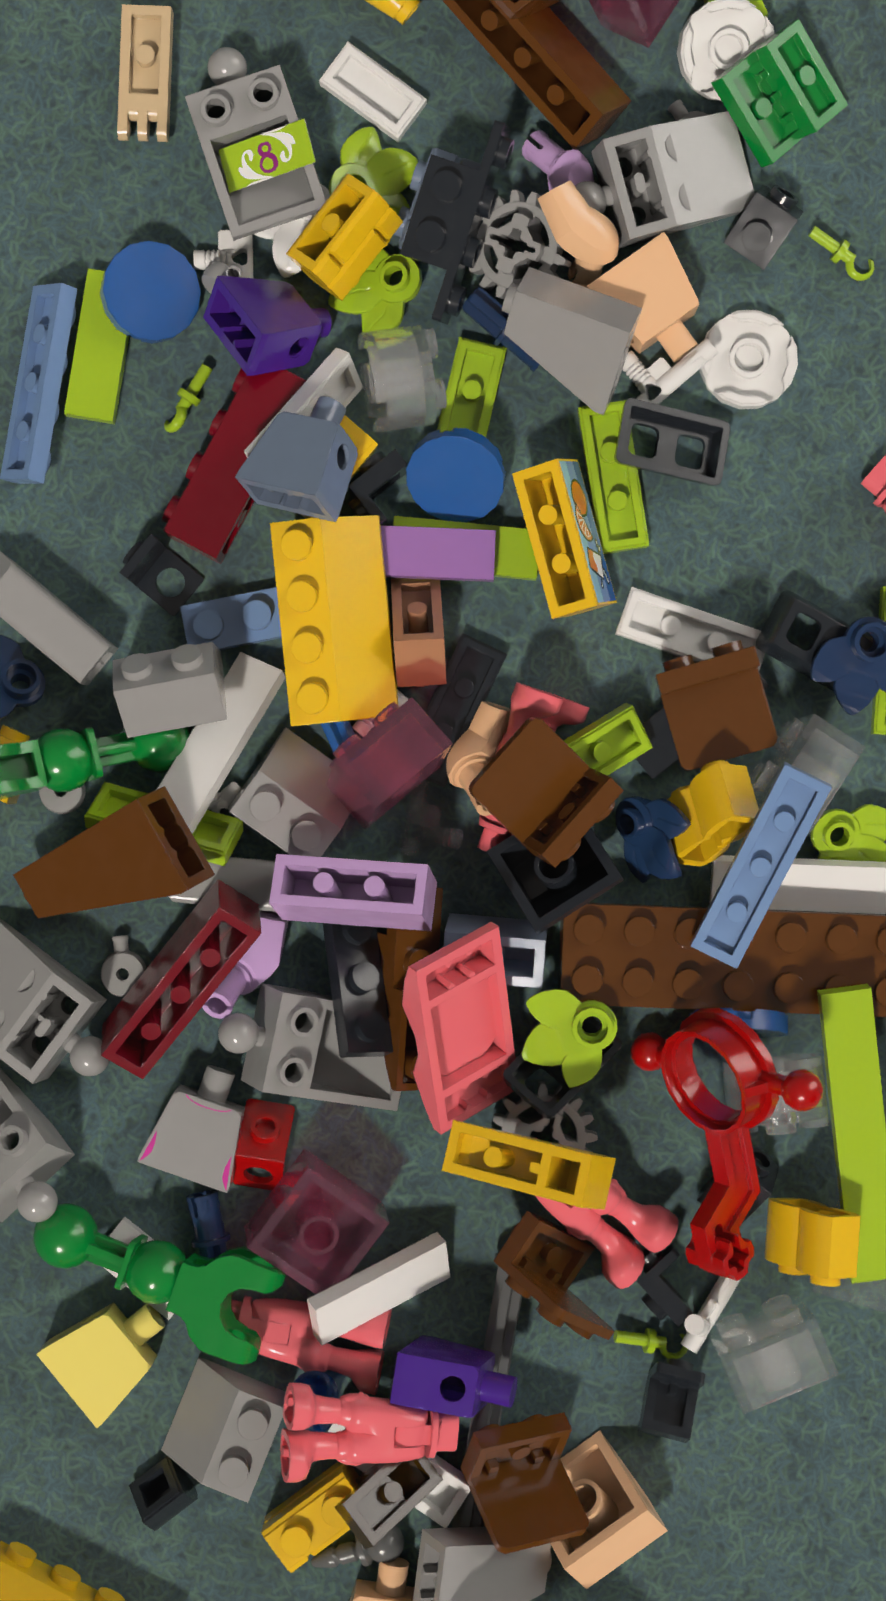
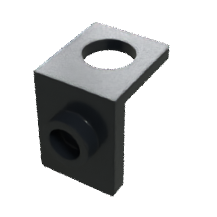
M152 534L145 541L139 540L128 551L123 559L125 566L119 572L172 616H176L181 610L180 606L185 605L204 581L202 576L168 550ZM168 568L177 569L183 574L185 579L183 591L175 597L163 596L156 587L158 575Z

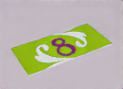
M305 118L219 149L230 193L316 162Z

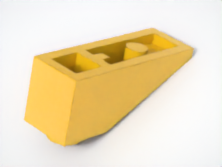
M453 1120L442 1171L580 1208L605 1210L616 1158Z

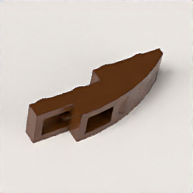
M441 887L436 888L431 931L387 928V932L377 933L393 1044V1052L384 1056L390 1086L394 1091L419 1090L413 1075L418 1057L416 1040L402 1007L404 980L408 966L439 950L443 888Z

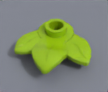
M364 127L354 132L341 147V166L336 169L330 178L329 194L333 193L348 173L379 193L397 215L402 206L410 208L401 192L410 185L418 159L403 149L386 148L382 150L379 136L374 127Z
M382 249L363 273L358 284L349 291L346 297L341 301L330 293L328 304L333 309L342 313L361 314L364 340L367 342L377 341L393 332L402 323L405 303L414 299L422 284L421 270L413 259L401 254L390 256ZM396 271H402V280L397 285H390L391 275Z
M865 804L850 813L843 809L834 808L818 815L810 832L812 844L819 851L818 859L886 862V844L884 843L886 840V809L878 805ZM843 827L844 834L839 841L831 842L830 835L835 828Z
M562 989L545 990L531 996L526 1001V1005L530 1013L540 1023L533 1028L525 1041L522 1050L523 1059L541 1066L562 1065L564 1079L570 1088L591 1080L601 1068L602 1049L612 1043L617 1033V1019L612 1009L605 1003L596 1000L581 1002L572 993ZM594 1016L601 1021V1027L596 1033H587L583 1030L582 1023L587 1017Z

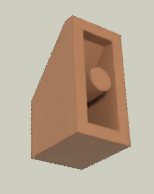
M391 579L397 687H424L447 684L440 580Z

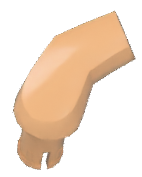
M570 180L537 199L556 242L566 252L575 257L569 268L568 278L572 279L575 277L572 283L587 287V285L600 277L603 266L612 262L617 257L619 237L611 220L590 207Z
M486 701L481 702L468 730L453 745L446 760L449 782L455 787L463 788L470 797L476 811L483 816L492 814L470 794L469 785L495 756L497 745L507 732L510 716L509 708Z

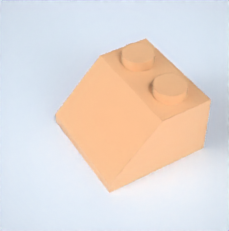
M600 1430L560 1458L589 1519V1526L581 1536L550 1543L564 1570L586 1589L668 1531L643 1489Z

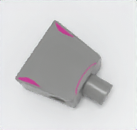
M207 1065L199 1090L180 1085L169 1100L143 1147L137 1162L228 1193L234 1180L235 1152L245 1112V1106L227 1100L235 1074L217 1066Z

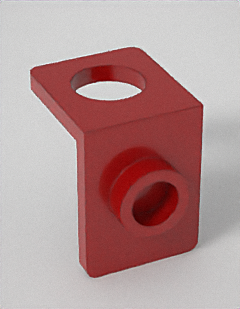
M248 1099L246 1101L235 1152L234 1184L272 1191L282 1190L285 1158L295 1113L294 1106L257 1099ZM253 1167L262 1168L269 1171L272 1175L269 1177H258L248 1173L246 1169Z

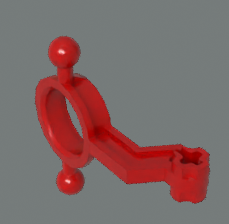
M701 1008L682 1021L679 1031L666 1040L653 1032L639 1035L631 1045L630 1055L634 1064L644 1071H655L661 1068L667 1090L679 1110L697 1127L705 1130L714 1183L690 1223L692 1237L690 1243L686 1246L687 1260L706 1272L738 1281L748 1273L749 1262L754 1257L752 1241L741 1237L739 1227L761 1191L749 1128L755 1127L772 1116L779 1101V1095L783 1097L785 1104L794 1110L808 1111L815 1108L823 1098V1085L817 1075L806 1069L794 1070L788 1073V1075L778 1074L771 1054L758 1034L741 1018L720 1008ZM695 1037L709 1043L717 1050L734 1072L741 1091V1110H734L722 1104L704 1084L693 1059L692 1044Z

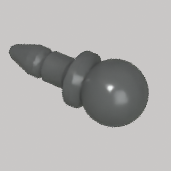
M395 1526L374 1547L365 1549L355 1536V1541L339 1544L336 1548L332 1546L324 1549L311 1559V1564L313 1567L334 1568L338 1567L339 1564L345 1565L358 1561L359 1558L364 1567L370 1566L373 1560L379 1563L393 1562L403 1551L404 1537L399 1527Z

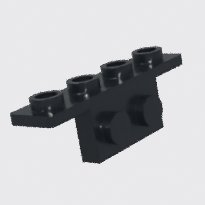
M497 120L493 124L479 170L431 154L400 254L405 257L447 270L432 314L433 320L447 325L451 315L458 317L463 307L467 288L462 287L461 283L466 268H474L482 247V239L478 238L477 234L482 219H490L498 198V189L493 188L498 169L505 170L507 168L515 141L509 138L510 128L505 123Z

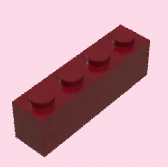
M242 368L240 369L233 383L232 391L236 392V395L228 410L221 408L212 421L209 434L213 438L205 453L198 451L188 466L185 477L190 479L185 491L181 497L174 495L165 509L162 521L167 524L163 531L170 538L222 564L255 502L235 478L237 472L247 459L244 450L306 380L287 370L247 376Z
M217 879L102 1024L101 1056L137 1077L144 1079L262 933L259 904Z

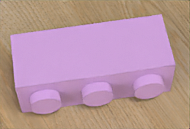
M276 854L269 904L282 920L431 931L437 881L428 864Z

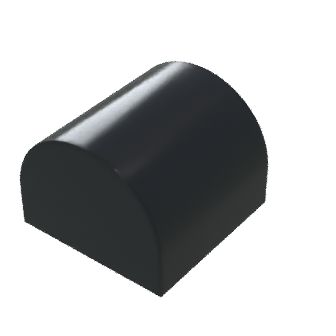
M166 1456L129 1485L143 1524L154 1531L158 1530L198 1499L193 1482L184 1470L169 1456Z

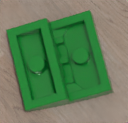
M799 18L762 42L711 82L761 167L776 162L802 138L820 130L848 105Z

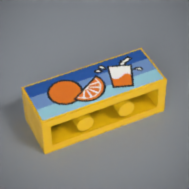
M557 458L512 473L551 618L574 616L617 603L578 459Z

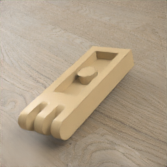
M122 4L117 122L119 141L130 140L131 121L137 122L138 141L149 142L150 122H157L156 135L158 142H169L174 19L171 6Z

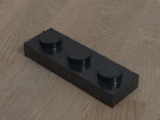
M323 923L340 1058L382 1057L392 1053L393 1044L377 927Z

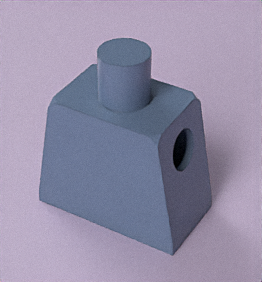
M321 396L318 398L310 416L285 411L278 414L245 460L235 478L257 504L336 522L358 456L357 447L340 425L346 413V408L335 399Z

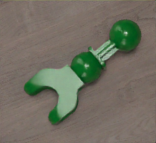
M92 727L85 728L78 733L70 729H53L44 733L38 740L1 744L0 800L39 791L44 787L56 792H70L82 787L87 780L94 781L103 777L102 767L135 761L144 769L152 772H166L184 749L190 736V730L188 727L130 738H127L126 732L95 738Z
M70 1203L58 1204L56 1211L49 1219L36 1223L33 1233L34 1246L38 1255L47 1264L56 1268L67 1269L89 1261L118 1273L114 1285L115 1289L122 1290L128 1285L131 1293L144 1303L163 1304L168 1302L166 1310L182 1318L186 1324L189 1337L200 1351L241 1365L257 1360L261 1347V1338L256 1331L248 1328L236 1319L231 1308L232 1294L238 1289L252 1290L263 1294L275 1291L283 1285L287 1274L286 1268L281 1262L244 1246L226 1250L217 1257L207 1258L194 1253L186 1259L183 1251L171 1242L161 1240L147 1242L148 1236L144 1234L139 1235L127 1244L99 1233L92 1215L83 1207Z

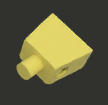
M112 1303L49 1339L36 1355L93 1425L98 1428L152 1367L157 1355L147 1344V1341L165 1327V1322L158 1311L148 1303L128 1319L116 1304Z

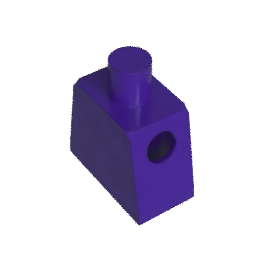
M217 276L203 316L247 376L306 365L310 361L318 338L327 337L332 326L328 310L325 308H310L293 285L284 281L233 276Z
M422 1335L397 1353L390 1403L459 1417L473 1418L487 1403L511 1408L516 1396L518 1380L516 1376L493 1372L495 1354L492 1352L433 1336Z

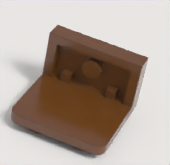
M741 640L723 644L711 649L714 658L694 663L692 654L662 663L665 672L655 675L678 758L684 769L694 770L713 761H725L770 748L776 744L778 736L758 671L760 661L755 646L743 649Z
M537 717L528 718L469 785L470 794L532 854L555 868L561 861L567 860L578 850L581 838L595 823L602 821L611 813L615 806V800L624 791L611 777L590 768L542 719Z
M526 1211L520 1222L512 1229L510 1237L494 1259V1262L508 1274L505 1283L523 1297L530 1299L532 1296L539 1302L536 1311L557 1327L561 1328L566 1323L573 1331L586 1339H590L595 1334L609 1340L615 1332L612 1327L568 1289L595 1247L587 1240H580L568 1234L567 1229L530 1211Z
M564 1412L549 1416L536 1414L522 1422L503 1426L490 1424L474 1432L461 1470L496 1550L500 1553L508 1554L581 1536L589 1526V1519L560 1459L572 1431Z

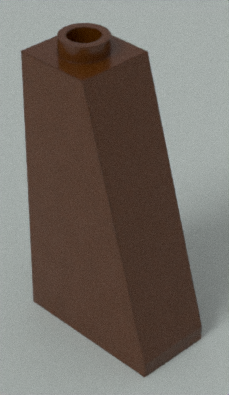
M165 786L137 798L13 874L37 918L178 895L215 875Z

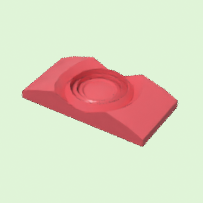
M489 922L408 966L404 980L402 1007L414 1033L418 1052L413 1075L432 1126L441 1135L451 1129L453 1120L463 1122L514 1092L507 1086L503 1076L504 1070L516 1059L500 931L498 925Z

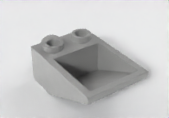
M231 47L217 49L210 56L207 67L211 80L217 86L187 95L185 99L233 241L315 214L326 200L313 163L243 189L229 192L219 149L296 122L298 117L280 65L246 76L247 63L244 56L238 50Z
M728 111L652 125L602 139L591 151L600 185L591 181H583L575 185L590 207L602 214L607 208L609 219L614 224L618 233L619 248L654 239L662 232L668 235L743 213L755 195L738 128ZM619 162L625 163L628 167L629 173L625 178H623ZM632 210L640 213L642 217L640 226L636 225Z
M0 918V1059L32 1084L49 1079L67 1053H70L71 1065L79 1074L96 1076L102 1073L109 1064V1060L101 1056L102 1040L94 1036L82 1038L80 1035L107 999ZM68 997L79 1004L73 1013L68 1012L65 1007V1001ZM47 1036L51 1043L41 1053L36 1048V1040L38 1037Z
M261 983L254 1019L243 1013H235L227 1016L219 1026V1041L227 1051L236 1054L246 1052L241 1081L261 1092L385 1110H398L401 1091L391 1089L384 1056L340 1058L332 996Z
M0 1068V1222L8 1218L17 1208L26 1220L42 1222L54 1214L58 1204L55 1190L45 1182L75 1154L54 1125Z

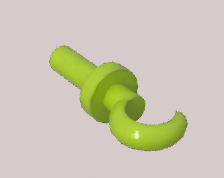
M813 226L808 233L811 239L832 253L829 258L835 264L840 260L845 262V270L852 279L864 281L873 274L874 262L871 259H868L869 269L866 274H860L855 270L854 260L856 254L848 249L850 242L846 239L838 242L817 226Z
M202 364L187 389L185 390L180 387L176 393L181 399L175 407L176 414L170 423L168 420L164 422V428L168 433H174L182 427L191 405L198 407L201 400L197 398V395L213 371L208 366Z
M646 1328L645 1334L615 1330L613 1336L615 1343L642 1346L644 1353L653 1354L655 1348H658L665 1358L679 1359L688 1350L683 1346L677 1353L668 1352L666 1349L667 1338L657 1336L656 1330L652 1328ZM679 1334L683 1340L685 1334Z

